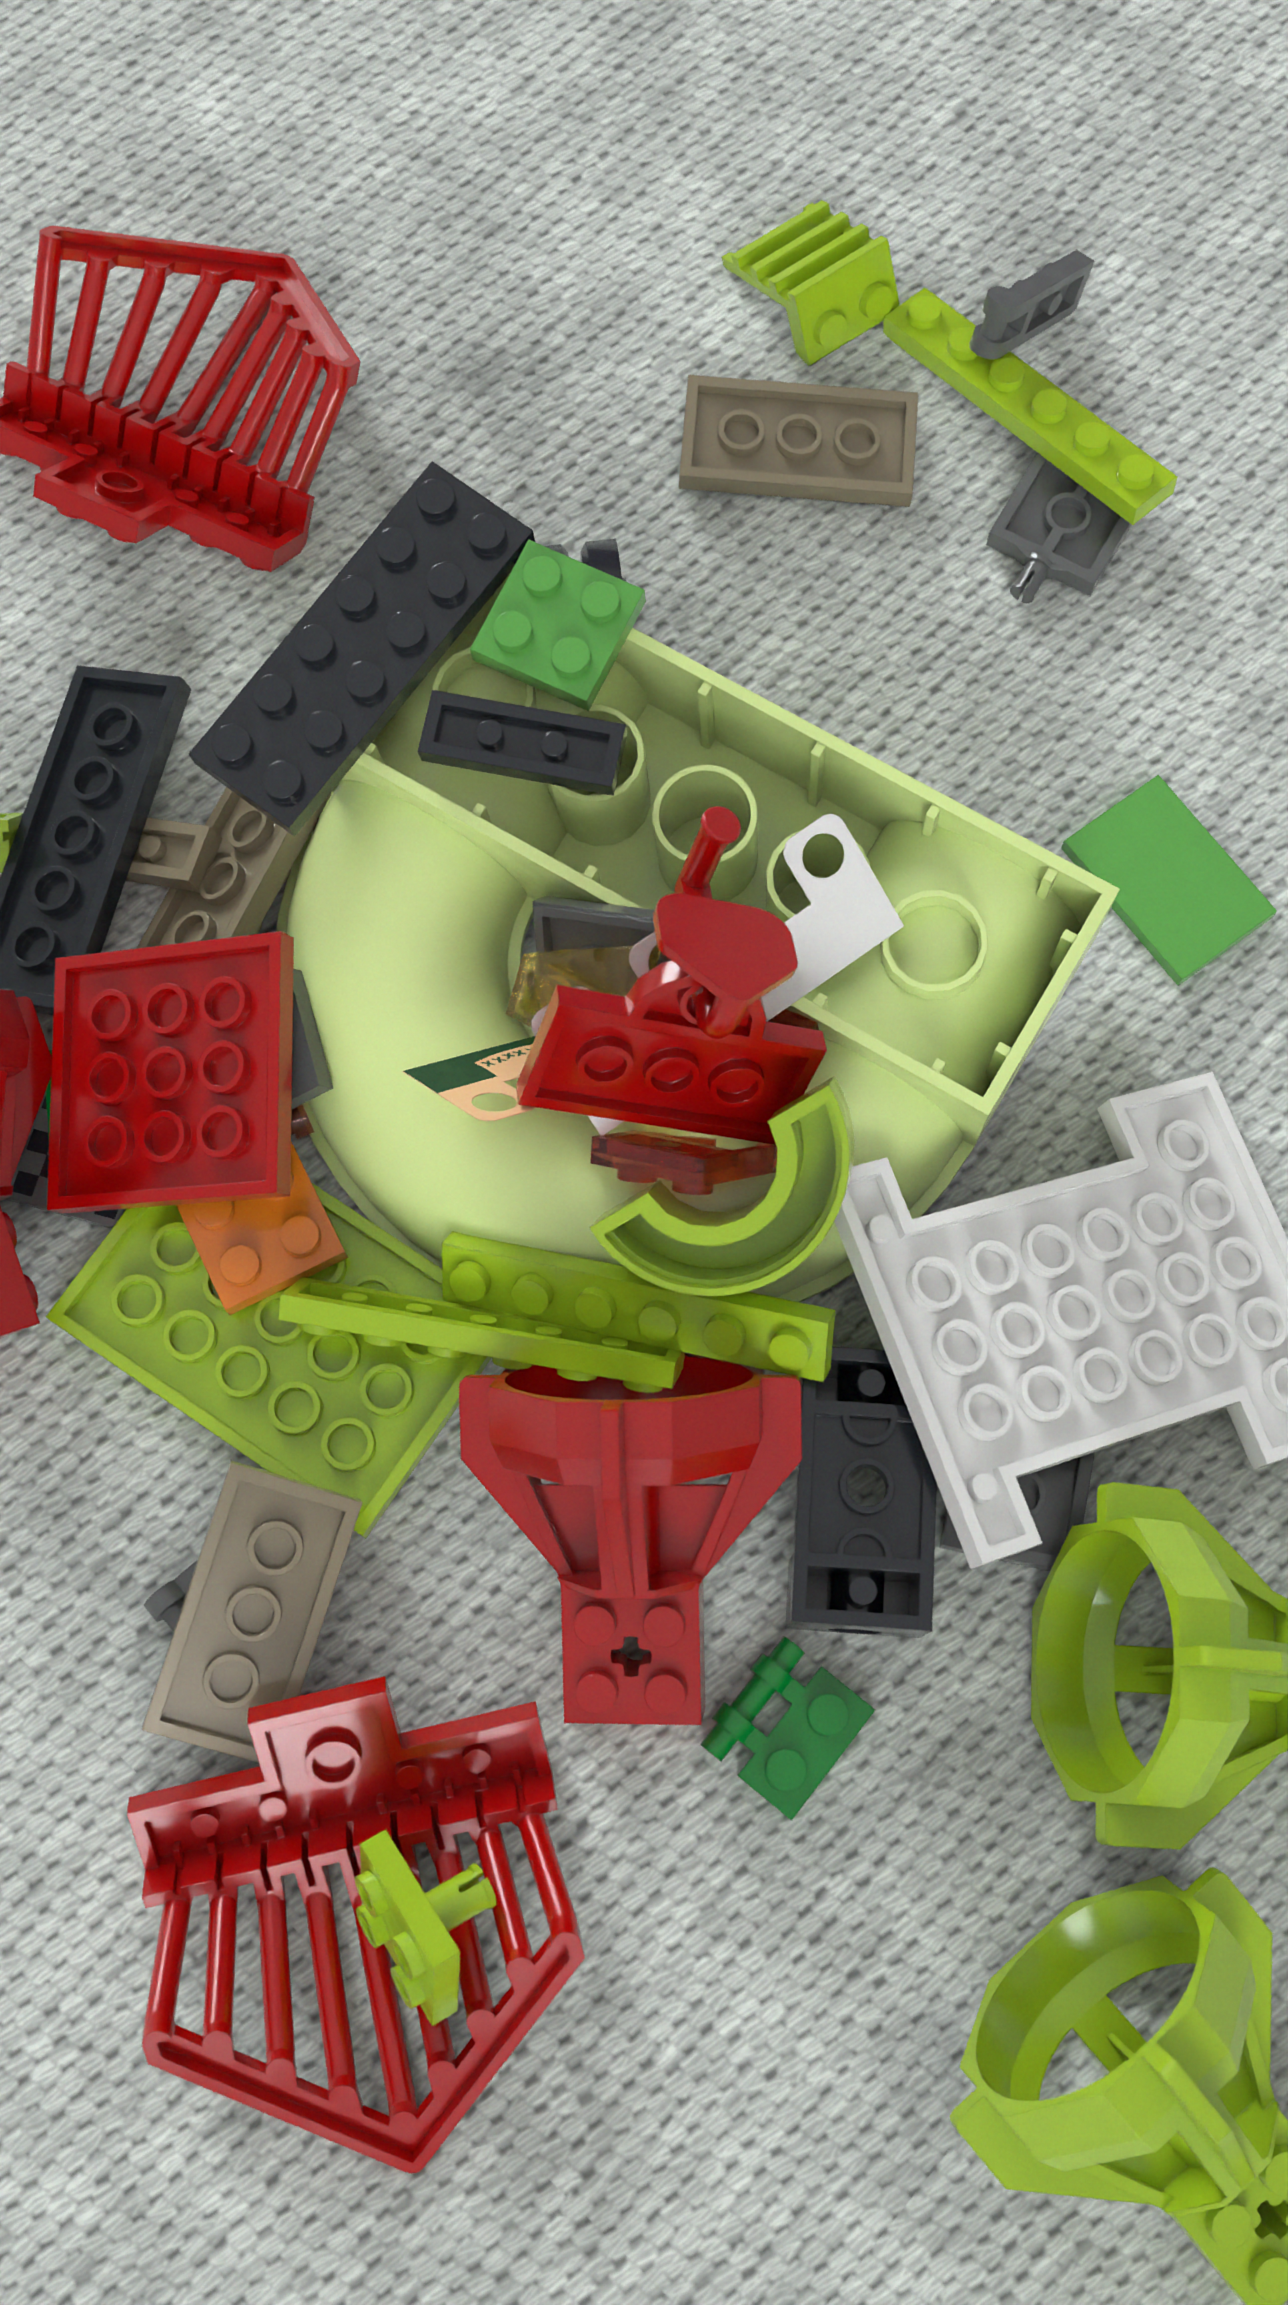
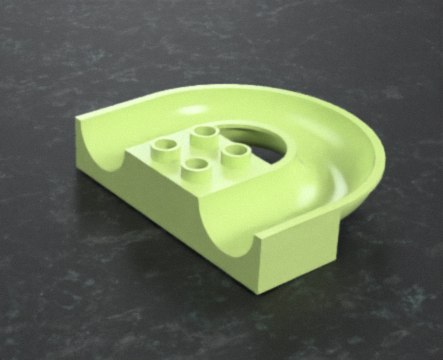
M507 577L333 789L329 800L319 816L315 829L308 836L287 879L278 914L276 932L282 931L294 937L293 968L302 971L333 1089L297 1108L315 1147L335 1179L369 1221L440 1268H442V1242L452 1231L623 1266L599 1243L589 1227L602 1214L660 1180L678 1200L701 1211L731 1212L753 1204L766 1193L776 1176L777 1145L626 1121L601 1137L587 1115L537 1107L531 1111L504 1119L482 1121L472 1117L403 1072L404 1070L535 1036L531 1027L533 1017L526 1003L521 978L522 949L527 930L534 916L533 901L547 895L655 910L658 901L663 896L674 893L676 881L701 828L702 814L708 808L722 806L731 810L740 821L741 832L734 842L727 845L711 879L710 887L713 899L760 908L772 913L783 922H786L811 903L785 861L783 854L784 846L792 836L821 816L835 814L844 821L904 925L897 932L767 1022L823 1031L827 1052L805 1093L835 1076L845 1096L852 1120L854 1134L853 1166L888 1158L911 1218L923 1216L947 1189L974 1149L1096 939L1120 889L634 628L631 629L589 711L474 661L470 648L507 581ZM432 690L626 724L627 739L614 796L421 761L418 747ZM822 833L813 836L803 849L802 859L806 870L818 878H826L835 874L840 869L844 860V850L841 842L831 834ZM519 1078L506 1081L505 1083L516 1089ZM499 1093L482 1094L472 1099L474 1107L490 1112L506 1111L512 1109L517 1104L516 1100L511 1096ZM835 1222L819 1246L799 1266L780 1279L748 1292L803 1302L834 1287L854 1274Z

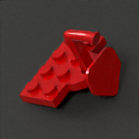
M713 806L702 814L701 828L676 881L674 893L663 896L658 901L653 912L657 946L671 961L661 963L639 977L625 997L556 985L516 1084L518 1105L776 1145L768 1120L776 1110L805 1093L827 1052L823 1031L766 1021L762 997L792 978L798 967L793 937L789 928L778 917L763 909L712 898L711 879L727 845L734 842L741 832L740 821L731 810L722 806Z

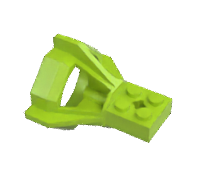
M1118 1482L1101 1484L1097 1489V1522L1071 1527L1032 1607L1031 1720L1070 1801L1096 1802V1840L1099 1844L1118 1847L1181 1850L1278 1755L1288 1751V1598L1273 1591L1179 1489ZM1152 1562L1168 1603L1174 1648L1115 1645L1119 1620L1128 1594L1136 1579ZM1115 1692L1171 1695L1162 1734L1153 1755L1145 1767L1137 1758L1127 1740L1121 1724Z
M1216 1867L1208 1868L1184 1891L1161 1875L1070 1903L989 1979L959 2066L976 2089L951 2112V2124L1005 2189L1154 2205L1164 2210L1165 2213L1173 2218L1244 2305H1283L1288 2300V2120L1280 2111L1279 2103L1274 2098L1270 2083L1271 1930L1230 1878ZM1176 1964H1196L1193 1976L1180 2002L1170 2017L1148 2042L1107 1996L1108 1993L1123 1983L1148 1971ZM1072 2028L1110 2073L1072 2093L1039 2101L1040 2090L1047 2067L1058 2046Z

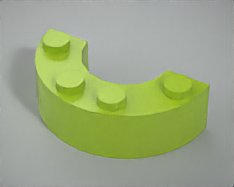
M835 1076L776 1110L768 1120L777 1145L776 1176L770 1189L753 1204L731 1212L701 1211L678 1200L659 1180L602 1214L589 1229L608 1253L626 1269L650 1283L674 1292L696 1296H726L748 1292L780 1279L799 1266L823 1241L838 1215L851 1179L854 1162L853 1125L845 1096Z

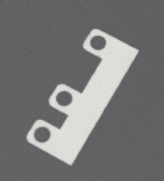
M835 814L821 816L792 836L784 846L783 854L785 861L811 904L784 922L793 937L798 967L792 978L762 997L766 1021L772 1019L904 927L844 821ZM822 833L835 836L841 842L844 850V860L840 869L832 876L826 878H818L811 875L806 870L802 859L806 843L813 836ZM655 931L634 945L630 951L629 963L638 978L650 971L648 966L649 955L657 945ZM581 986L574 987V988L589 990V989H587V988H585V987H581ZM548 1005L539 1010L532 1019L531 1027L535 1037ZM588 1116L601 1137L624 1122Z

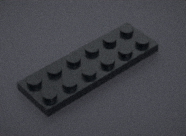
M432 461L190 751L189 756L193 762L295 837L508 577L528 539L535 542L533 530Z
M80 665L76 667L0 877V989L14 990L16 998L22 996L29 997L33 1002L36 1013L54 1014L55 958L101 953L192 690L180 676Z

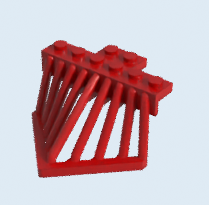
M51 225L42 228L39 233L27 364L24 366L15 361L6 363L3 397L0 398V454L17 456L39 466L41 472L35 474L33 497L55 506L57 511L66 517L83 519L107 530V533L116 540L137 544L166 526H170L188 534L193 542L201 546L218 548L240 558L241 562L251 569L272 572L300 554L307 542L315 499L314 496L307 493L348 389L357 384L361 361L295 259L289 255ZM61 260L86 262L63 377L57 381L50 378L49 373ZM116 266L144 269L102 387L93 394L88 395L84 393L109 271ZM172 273L200 276L199 282L140 399L120 409L164 290L166 278ZM231 280L255 282L253 290L179 410L156 421L220 294L222 284ZM268 311L204 429L192 434ZM284 334L231 446L220 450ZM300 359L258 464L248 466ZM324 368L327 373L326 381L287 480L278 481L276 479L321 371Z
M386 1676L248 1708L247 1725L260 1766L131 1796L128 1800L127 1817L145 1869L142 1900L145 1909L163 1905L142 2035V2048L147 2063L391 2167L412 2174L420 2172L430 2161L585 1959L578 1920L544 1817V1813L557 1811L558 1804L551 1762L536 1701L401 1733ZM510 1821L519 1828L550 1930L549 1937L534 1956L500 1824ZM387 1830L422 1888L414 1844L426 1843L436 1868L440 1885L464 1871L457 1834L468 1832L477 1846L484 1879L488 1878L496 1897L497 1904L492 1908L505 1961L506 1974L511 1986L494 2007L475 1916L449 1931L451 1938L460 1951L459 1983L465 2007L466 2023L472 2038L455 2059L448 2017L432 2026L421 2006H416L426 2054L428 2078L432 2089L417 2109L398 1996L391 1975L392 1963L390 1953L384 1944L377 1948L371 1945L356 1915V1908L362 1905V1899L355 1884V1877L361 1874L360 1844ZM334 1863L340 1864L355 1916L389 2116L363 2105L357 2086L328 1865ZM293 1873L295 1874L307 1915L328 2089L297 2077L284 1875ZM251 1883L254 1886L258 1907L266 2063L235 2050L232 2033L238 1887ZM208 1894L209 1922L203 2034L201 2036L176 2025L174 2020L192 1901L196 1896Z

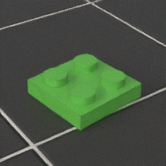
M528 539L470 648L472 658L478 663L589 711L646 603L645 590Z

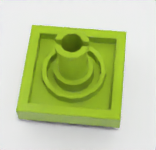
M384 1830L360 1844L361 1874L355 1877V1884L362 1899V1905L356 1908V1915L371 1945L377 1948L384 1944L397 1965L391 1968V1975L405 2004L410 2009L420 2005L429 2022L434 2026L458 2010L460 1951L448 1931L482 1911L496 1906V1897L488 1878L481 1882L479 1881V1878L483 1876V1870L476 1863L469 1865L463 1872L424 1893L387 1830Z

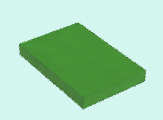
M1159 775L1064 840L1061 847L1075 865L1120 889L1111 908L1178 986L1272 919L1277 912L1273 905Z

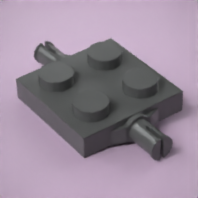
M1037 452L991 528L986 545L1019 561L1025 566L1014 585L1010 588V593L1016 600L1019 599L1025 589L1022 603L1028 604L1033 601L1045 577L1056 579L1091 596L1132 525Z

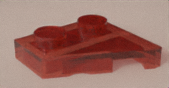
M631 1130L605 1134L604 1136H592L590 1163L617 1169V1179L622 1181L652 1183L656 1182L657 1178L672 1181V1190L675 1192L689 1195H708L713 1193V1186L715 1184L775 1173L777 1145L757 1143L756 1146L730 1150L716 1147L717 1139L677 1136Z

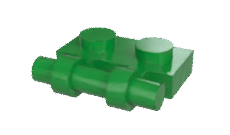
M783 1636L769 1656L762 1653L749 1670L754 1675L732 1704L728 1705L724 1702L712 1717L716 1724L700 1745L722 1762L737 1741L743 1744L753 1755L737 1776L792 1821L874 1713L875 1709L822 1666L805 1687L802 1686L790 1675V1672L805 1652L790 1639ZM776 1692L789 1702L791 1706L769 1735L766 1736L752 1722Z

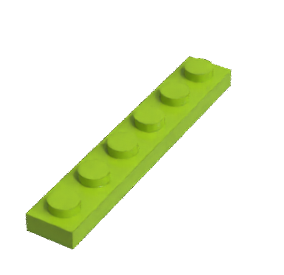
M924 287L884 316L883 333L891 341L1131 525L1137 523L1174 493L1178 476L1011 351L997 359H986L976 355L969 347L976 325Z
M454 1231L442 1242L443 1301L490 1309L778 1373L793 1374L824 1382L831 1368L835 1309L752 1292L726 1296H696L674 1292L640 1278L624 1266L495 1241Z
M302 1277L280 1296L278 1320L300 1323V1329L306 1333L315 1335H333L339 1331L364 1335L363 1339L367 1343L386 1347L398 1346L403 1342L428 1346L427 1350L429 1353L445 1358H459L467 1355V1353L492 1357V1362L495 1365L507 1369H527L532 1364L556 1368L558 1375L575 1381H590L596 1379L597 1376L623 1380V1385L626 1388L638 1392L654 1393L661 1391L663 1387L672 1389L684 1364L685 1352L587 1332L577 1328L485 1308Z

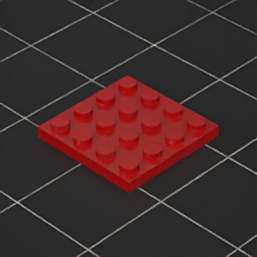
M282 931L55 958L47 1210L63 1214L290 1196L294 937Z

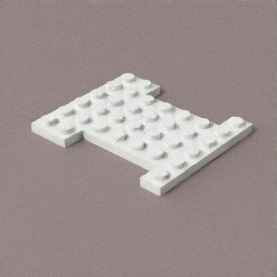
M1213 1072L1110 1098L1098 1107L1097 1110L1120 1162L918 1218H911L888 1158L856 1165L852 1168L846 1195L834 1222L970 1569L1031 1549L1042 1543L1016 1479L1018 1477L1224 1408L1227 1409L1253 1470L1288 1458V1238Z

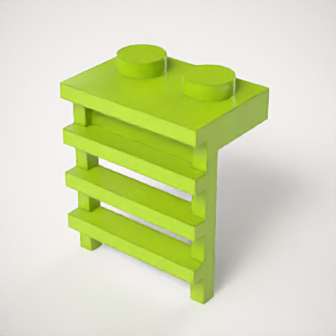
M824 200L816 204H808L803 207L804 211L737 252L732 253L730 251L721 257L726 269L786 308L795 351L809 366L884 321V316L900 305L888 239L881 235L873 240L870 238L868 227L862 223L856 227L850 226L849 216L842 211L835 216L832 215L829 203Z

